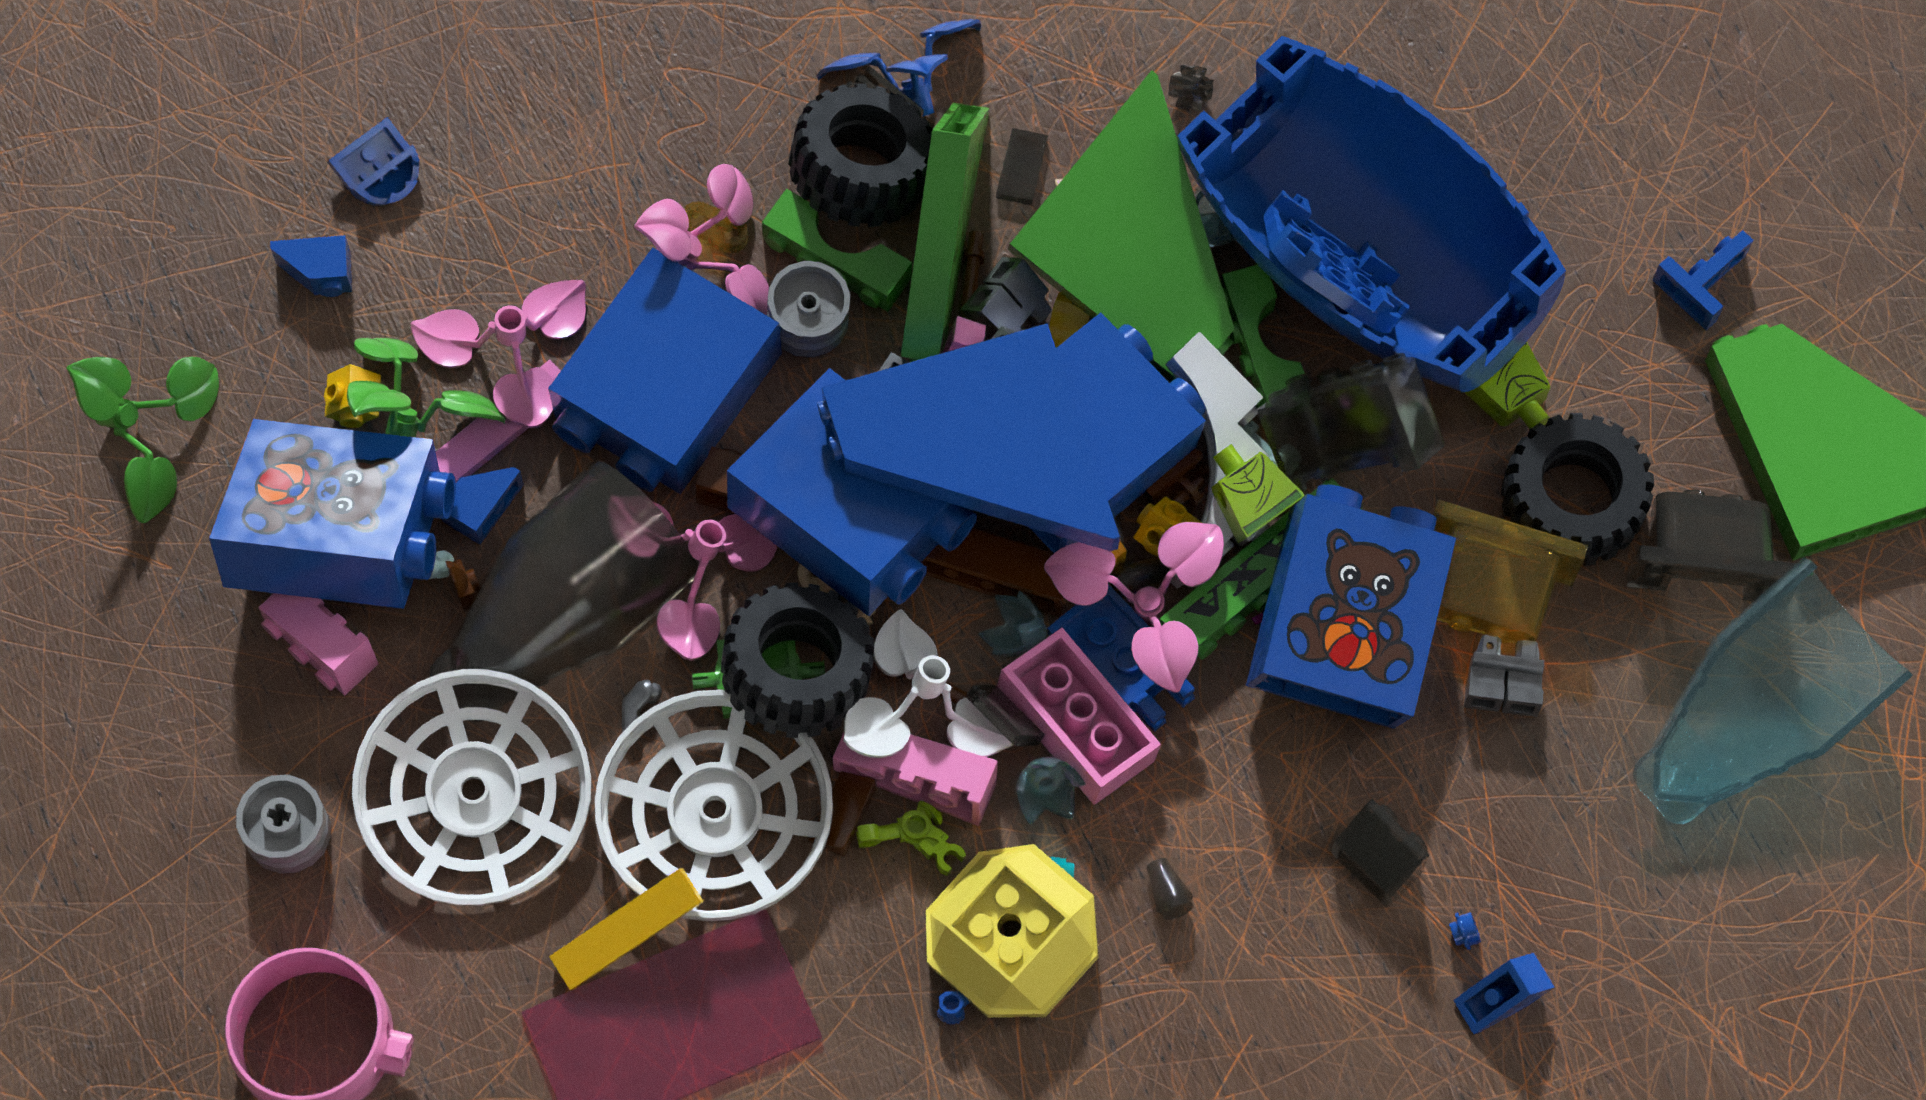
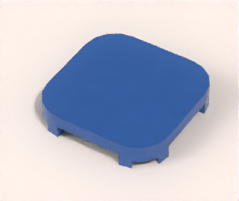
M1282 190L1263 215L1269 247L1274 256L1294 276L1367 326L1384 334L1390 333L1409 310V305L1396 297L1392 291L1391 286L1400 277L1398 269L1376 256L1378 248L1369 241H1366L1359 251L1350 247L1309 219L1312 213L1308 199L1298 193L1292 199Z

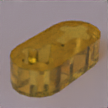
M700 201L687 204L684 207L689 219L687 231L691 232L704 224L699 222L696 226H692L691 218L696 219L700 214L704 216V222H707L720 212V209ZM727 216L697 236L700 242L727 253L741 251L747 245L749 239L747 224L735 226ZM733 228L737 229L739 237L732 236L730 240L725 239V232L730 233Z

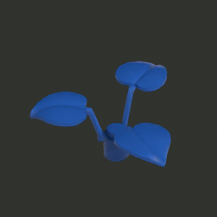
M979 19L949 21L921 32L920 37H926L925 56L919 57L914 61H902L886 67L880 58V53L853 54L824 67L817 74V79L819 81L831 71L852 69L863 65L877 66L892 88L894 95L898 93L905 97L906 103L909 106L914 104L921 111V117L933 114L934 108L930 91H933L931 74L938 65L948 59L947 54L932 55L933 43L943 35L965 28H973L980 31L982 27L981 21ZM890 72L909 73L911 79L902 81V89H900Z

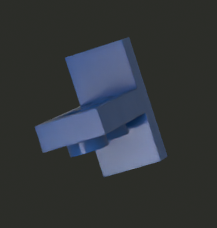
M1743 230L1733 239L1729 236L1725 237L1713 250L1715 254L1707 262L1704 259L1699 260L1688 273L1668 256L1658 265L1652 281L1707 331L1717 322L1724 307L1707 290L1746 257L1753 239Z

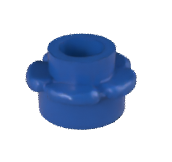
M1456 912L1455 918L1457 921L1449 923L1453 938L1457 946L1464 944L1466 949L1470 950V946L1481 943L1471 912L1459 915V912Z

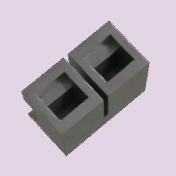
M1002 257L983 281L985 285H980L961 308L962 312L969 319L977 320L980 324L986 325V335L989 339L995 335L1002 325L1015 332L1026 330L1022 324L1027 318L1032 323H1041L1052 312V308L1044 298L1049 289L1024 258Z
M1482 635L1477 650L1474 651L1469 664L1463 707L1498 712L1503 702V713L1537 717L1543 705L1542 675L1545 660H1539L1538 642L1528 640L1517 641L1515 656L1500 655L1501 638Z

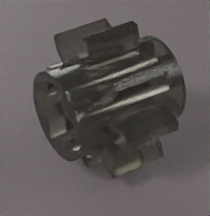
M1182 64L1180 65V71L1170 77L1168 95L1177 98L1175 107L1186 110L1191 108L1200 111L1202 110V104L1212 98L1214 80L1205 77L1207 68Z

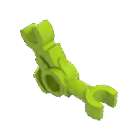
M919 801L917 810L906 812L902 817L897 818L896 823L881 826L878 824L857 826L858 832H856L859 848L875 846L882 841L900 838V843L907 842L913 845L928 860L934 857L937 869L946 876L951 873V867L944 861L945 856L954 855L961 862L966 857L965 851L961 846L948 844L946 840L949 836L932 824L933 821L936 825H941L942 815L934 806L925 801Z

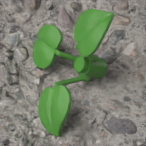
M358 338L355 340L354 349L358 354L374 361L392 362L395 372L394 390H389L387 386L372 381H353L349 384L347 401L354 417L368 412L390 411L385 434L416 437L417 431L425 432L428 421L438 408L455 415L487 418L501 421L505 424L506 418L499 412L491 400L474 392L460 390L442 392L441 398L434 399L422 419L419 420L417 418V411L410 408L411 399L406 394L401 393L402 362H416L418 357L416 349L404 341L393 338Z
M189 356L179 359L170 368L166 380L168 393L172 397L166 400L136 402L122 398L130 389L131 376L127 367L121 361L109 357H91L67 366V370L72 378L76 397L83 413L90 419L95 420L100 426L114 428L115 436L124 438L144 454L145 458L135 457L128 463L124 476V485L133 515L139 523H147L161 512L174 497L177 487L176 471L168 459L163 457L153 459L152 451L126 432V429L136 423L138 409L169 407L175 404L176 414L179 419L194 421L202 418L212 408L218 394L219 378L217 369L214 364L199 357Z

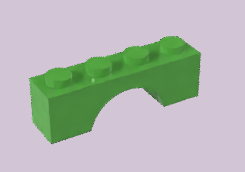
M786 188L762 221L763 239H765L766 244L777 252L782 253L785 251L796 258L797 262L815 261L834 268L845 279L848 289L858 294L865 304L873 308L879 306L888 312L912 279V261L881 243L861 253H845L832 248L821 238L817 230L819 224L818 212L809 205V201L804 200Z
M1258 265L1222 274L1221 286L1234 325V330L1229 335L1230 339L1233 341V344H1239L1242 355L1239 356V362L1244 377H1250L1254 388L1263 396L1255 407L1258 410H1262L1266 422L1308 411L1313 395L1301 362L1285 360L1274 355L1266 348L1259 335L1258 327L1264 318L1274 311L1277 297L1270 276Z

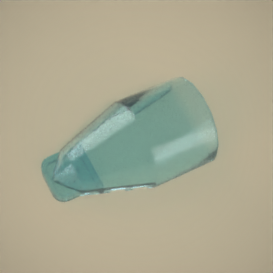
M1803 557L1714 636L1655 739L1652 749L1635 764L1632 774L1636 786L1670 822L1686 824L1695 819L1708 806L1754 786L1755 782L1773 774H1782L1788 771L1789 767L1809 758L1813 760L1824 755L1913 676L1908 669L1891 657L1835 599L1814 573L1817 566L1810 559Z

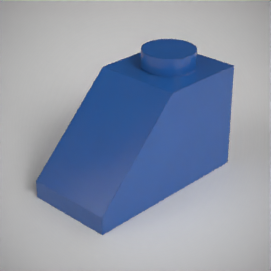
M345 235L270 241V249L276 264L314 295L321 294L325 297H336L344 292H352L351 251Z
M510 467L461 477L456 483L452 513L448 519H442V522L481 545L524 486L520 470Z
M1531 953L1508 960L1453 1001L1472 1033L1478 1034L1528 1007L1552 990L1554 985L1536 955Z

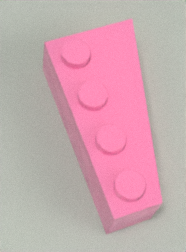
M843 733L833 756V769L838 772L843 771L872 778L877 781V787L915 802L925 801L934 806L938 811L979 826L996 787L998 761L910 734L907 744L898 753L882 758L867 757L851 750L844 742Z

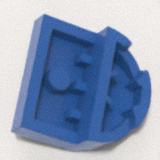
M386 117L329 159L327 163L355 198L366 204L382 206L400 201L413 190L418 179L420 161L414 146H410L390 119Z

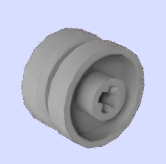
M815 261L797 262L788 265L776 274L768 290L767 316L779 322L781 348L795 356L816 357L829 353L841 343L848 330L850 292L846 281L834 268Z
M271 775L255 782L243 794L236 810V828L251 857L263 868L280 874L297 873L312 866L325 853L331 839V821L316 790L305 780L291 775Z

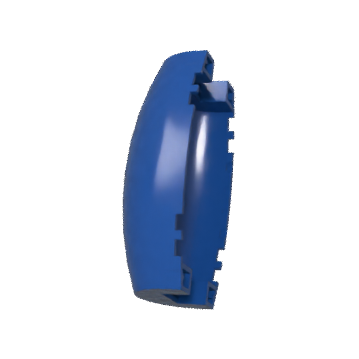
M1281 36L1256 60V82L1216 120L1205 111L1201 112L1177 135L1182 157L1201 192L1228 231L1256 264L1295 301L1330 328L1370 353L1417 376L1461 392H1469L1479 387L1495 375L1528 341L1551 310L1562 289L1566 270L1553 251L1551 244L1543 231L1539 232L1528 217L1529 212L1522 202L1518 203L1506 189L1507 184L1483 157L1450 127L1410 97L1380 79L1375 82L1371 78L1359 73V68L1348 62L1344 66L1326 57V52ZM1282 190L1292 199L1297 193L1308 199L1312 213L1309 219L1350 247L1359 251L1365 242L1369 241L1378 248L1376 252L1378 258L1398 269L1400 277L1391 286L1392 291L1396 297L1409 305V310L1390 333L1384 334L1367 326L1294 276L1274 256L1269 247L1263 215Z

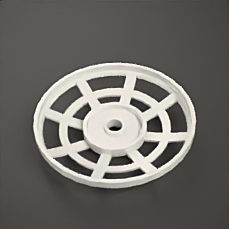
M461 669L440 673L417 682L397 695L379 713L367 730L358 750L353 771L352 799L356 821L364 842L377 862L395 880L411 891L437 902L456 906H484L505 902L527 893L547 880L565 862L576 846L587 821L591 803V772L588 755L578 730L567 713L548 694L533 684L507 673L487 669ZM465 683L490 684L518 692L507 714L484 707L459 709L453 686ZM437 690L443 714L423 724L410 736L406 743L385 732L392 720L407 706L424 695ZM532 700L543 707L558 722L569 739L573 751L550 758L540 738L527 725L521 722ZM485 720L498 723L501 726L491 744L476 741L469 742L463 721ZM448 726L453 746L445 750L436 760L417 750L419 745L431 734L442 727ZM515 733L520 735L530 745L538 757V763L516 769L512 760L505 754ZM377 745L397 757L390 780L391 805L368 810L366 802V777L371 756ZM410 764L428 774L425 785L426 796L403 802V780L406 768ZM578 766L580 777L579 804L573 826L568 831L550 822L556 801L557 782L555 774ZM544 778V801L538 816L519 806L522 791L521 785ZM470 779H479L485 785L484 794L477 800H469L463 796V785ZM431 811L435 819L443 826L432 847L426 844L416 833L408 817ZM396 820L406 840L418 853L425 857L413 877L404 872L387 855L378 841L372 826ZM510 820L531 830L516 846L500 854L494 832L503 828ZM457 835L479 837L485 859L463 860L447 856L446 854ZM541 836L561 845L557 854L539 872L522 883L509 887L504 865L524 855L537 843ZM439 865L462 872L488 870L493 892L481 895L455 894L437 890L427 884Z
M725 690L695 691L675 696L643 713L617 738L605 758L597 782L595 821L602 848L611 867L624 884L639 896L648 889L637 881L627 868L649 859L663 874L669 876L678 868L664 859L660 852L680 842L685 848L696 853L691 872L686 874L700 895L702 889H729L751 881L762 897L761 900L750 905L731 910L705 911L694 908L682 916L685 919L701 921L733 920L755 914L776 904L794 891L810 874L823 852L830 833L833 813L832 785L826 762L812 737H808L807 733H798V738L794 739L800 747L780 760L765 744L743 734L746 719H744L745 710L737 711L730 702L731 694L726 693ZM698 707H732L727 730H704L679 738L668 717L679 712ZM654 726L666 747L661 749L649 761L640 775L638 783L615 777L618 765L629 748L643 733ZM724 743L720 762H707L696 766L687 751L691 747L702 744ZM740 747L758 755L770 768L752 779L746 772L735 766ZM673 758L682 775L675 782L671 791L666 792L651 788L650 784L658 771L667 761ZM807 761H810L815 770L820 788V822L797 819V794L790 774ZM780 782L785 796V817L763 813L760 794ZM610 792L633 799L632 820L639 845L618 854L613 844L609 828L608 801ZM714 800L721 801L726 806L725 813L716 819L709 818L704 813L706 804ZM645 803L667 808L671 827L651 839L645 824ZM758 830L781 833L773 849L758 863L747 847ZM792 836L816 838L812 850L801 868L786 884L776 890L765 872L782 857L791 842ZM733 854L744 871L728 877L706 878L712 857H723Z

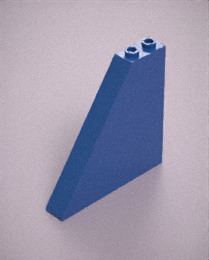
M1048 323L822 387L823 401L817 403L818 411L823 425L830 424L834 437L828 438L830 449L835 461L842 460L845 472L1107 551L1118 549L1120 535Z

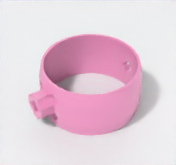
M292 949L276 954L258 964L237 987L226 1016L225 1043L229 1060L240 1080L258 1100H363L377 1086L384 1073L403 1077L406 1069L409 1067L412 1056L413 1035L394 1030L389 1006L370 974L353 960L324 949ZM323 972L347 977L369 991L374 997L377 1008L378 1023L376 1037L368 1057L348 1080L323 1093L309 1096H290L273 1092L261 1086L250 1077L245 1064L243 1048L246 1027L258 1003L274 987L298 975Z

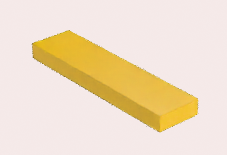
M680 868L549 957L568 988L573 990L704 901L684 869Z

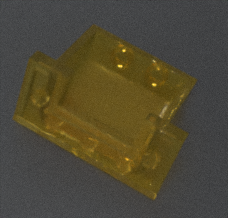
M1438 499L1433 513L1437 518L1434 531L1456 537L1437 620L1448 623L1452 629L1457 631L1469 632L1472 630L1489 636H1497L1502 639L1501 644L1507 642L1516 644L1517 641L1521 640L1537 642L1555 582L1573 586L1585 559L1588 545Z

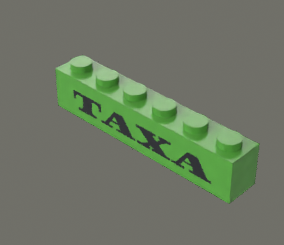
M1332 477L1321 484L1340 486ZM1317 488L1310 495L1315 496ZM1289 512L1217 570L1207 582L1199 585L1159 619L1161 626L1169 621H1178L1189 627L1197 638V657L1201 660L1205 659L1218 646L1216 641L1223 635L1228 633L1229 636H1232L1239 631L1247 621L1245 617L1256 609L1258 612H1261L1265 609Z

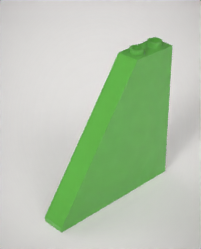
M1151 70L1012 240L1007 250L1017 258H1024L1035 273L1092 319L1101 312L1117 329L1124 324H1128L1139 331L1151 347L1153 360L1150 363L1171 382L1176 377L1165 364L1199 331L1224 355L1233 343L1228 336L1234 330V325L1159 77Z
M952 103L932 130L901 357L910 358L909 362L941 354L948 337L989 108Z
M1783 324L1772 327L1760 325L1751 329L1747 335L1734 338L1732 335L1725 336L1712 344L1705 359L1706 365L1792 561L1926 518V417Z

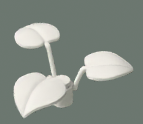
M902 609L895 612L884 623L876 637L873 657L876 665L884 674L895 677L905 673L908 679H912V689L894 713L891 706L882 699L874 697L860 699L847 711L844 720V742L858 754L873 758L888 757L898 753L904 748L910 737L908 725L899 718L917 696L923 699H932L940 694L943 695L946 716L953 720L947 728V737L954 748L989 757L1015 745L1018 737L1014 729L988 703L976 698H963L957 703L955 712L953 711L950 698L951 686L946 684L950 675L948 663L943 658L937 656V648L933 640L923 629L917 626Z

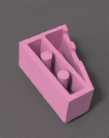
M273 593L258 607L264 618V621L261 623L262 627L275 640H278L280 637L284 638L291 645L288 651L299 663L304 666L309 662L318 671L315 673V676L330 691L336 687L345 696L378 665L369 639L361 632L355 635L345 625L347 621L340 614L334 615L324 606V602L321 599Z

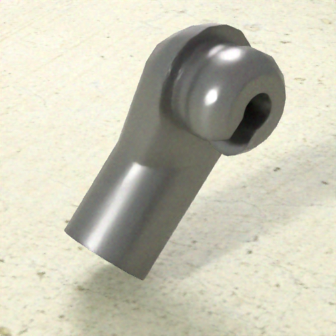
M650 680L639 681L623 698L622 733L635 719L641 716V710L647 703L654 704L660 700L662 690L659 684L651 683Z

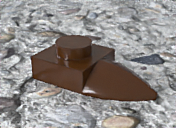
M461 559L453 562L445 561L463 610L466 611L478 606L475 592L480 591L481 588L473 568L465 571Z

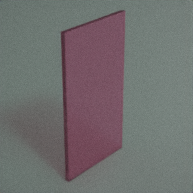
M766 909L745 916L522 1011L557 1100H680L822 1038Z

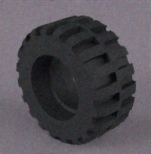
M855 84L853 88L841 85L834 87L832 93L826 90L817 95L815 100L808 102L803 108L802 115L798 118L789 153V173L792 182L797 185L796 190L804 200L809 199V205L818 213L824 211L828 214L827 217L836 222L839 219L848 221L849 226L859 227L860 223L868 224V227L881 226L882 221L890 224L900 220L901 215L906 216L916 208L917 203L921 202L932 128L926 118L921 119V111L914 104L909 106L906 103V98L900 94H889L886 92V88L876 86V89L867 88V84ZM845 145L867 147L882 155L889 163L879 166L859 164L844 157L836 148Z
M1570 413L1568 420H1563L1561 415L1550 417L1546 426L1538 423L1529 430L1528 436L1520 439L1513 455H1511L1501 487V495L1504 496L1502 502L1503 513L1507 517L1511 516L1508 526L1513 534L1518 535L1521 533L1524 536L1521 544L1529 551L1536 547L1542 551L1540 557L1549 562L1553 556L1561 559V565L1573 566L1575 560H1581L1583 566H1590L1596 564L1599 556L1604 561L1615 557L1619 549L1625 550L1632 543L1635 534H1638L1651 507L1654 474L1647 472L1651 465L1647 454H1639L1637 452L1641 444L1634 436H1630L1627 439L1622 434L1625 428L1617 423H1614L1612 427L1604 424V417L1593 415L1591 420L1583 419L1582 413ZM1561 465H1579L1588 468L1599 475L1606 483L1612 498L1611 505L1608 509L1593 515L1569 513L1559 508L1548 497L1542 483L1543 475L1550 469Z
M798 582L785 583V588L778 589L777 585L765 588L763 596L760 597L758 594H753L745 600L744 607L737 608L731 618V625L727 626L721 672L723 673L722 683L726 693L731 694L730 702L737 711L745 710L744 719L752 725H756L758 722L763 724V731L774 735L776 730L786 732V737L798 738V733H807L808 737L821 735L822 728L826 727L828 731H833L841 726L842 719H845L847 711L860 699L865 698L874 661L873 637L869 635L870 627L865 618L862 616L857 618L858 609L851 602L847 601L844 604L840 601V594L829 590L828 593L820 591L819 585L809 583L808 588L798 587ZM802 641L822 650L832 662L833 668L813 679H791L771 669L761 654L772 645L780 642Z

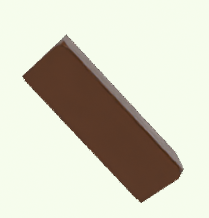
M840 772L832 789L833 813L830 833L824 849L845 857L857 832V826L860 825L877 789L876 780L861 775ZM810 837L809 842L814 844L816 838Z

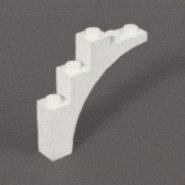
M1199 331L1165 365L1176 378H1181L1188 382L1200 395L1205 405L1206 411L1202 416L1206 420L1203 433L1207 443L1210 473L1207 503L1201 522L1216 524L1221 528L1224 540L1222 556H1224L1234 546L1230 538L1241 548L1249 541H1254L1269 528L1266 524L1238 543L1211 489L1214 484L1226 476L1213 457L1230 444L1234 446L1244 462H1247L1259 452L1269 457L1238 424L1239 422L1244 427L1260 412L1255 405L1263 396ZM1177 574L1171 580V583L1177 589L1184 585L1179 580Z

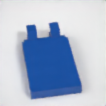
M1108 584L1107 594L1102 600L1088 606L1075 605L1047 628V633L1050 636L1060 628H1063L1133 712H1137L1141 720L1155 732L1166 723L1164 718L1166 712L1153 699L1164 688L1155 684L1140 670L1132 654L1134 634L1138 630L1150 626ZM1185 679L1179 692L1175 693L1167 690L1170 696L1183 708L1195 699L1193 694L1195 688L1187 679Z

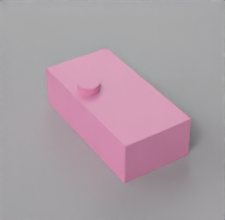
M1060 628L1001 670L996 687L997 690L1093 805L1154 763L1161 746L1160 742L1063 628Z

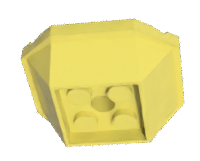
M1034 844L978 852L926 909L928 966L965 996L970 1003L988 1018L1046 1017L1099 958L1094 895ZM1007 921H1016L1021 924L1019 933L1012 937L1003 936L1000 933V928Z

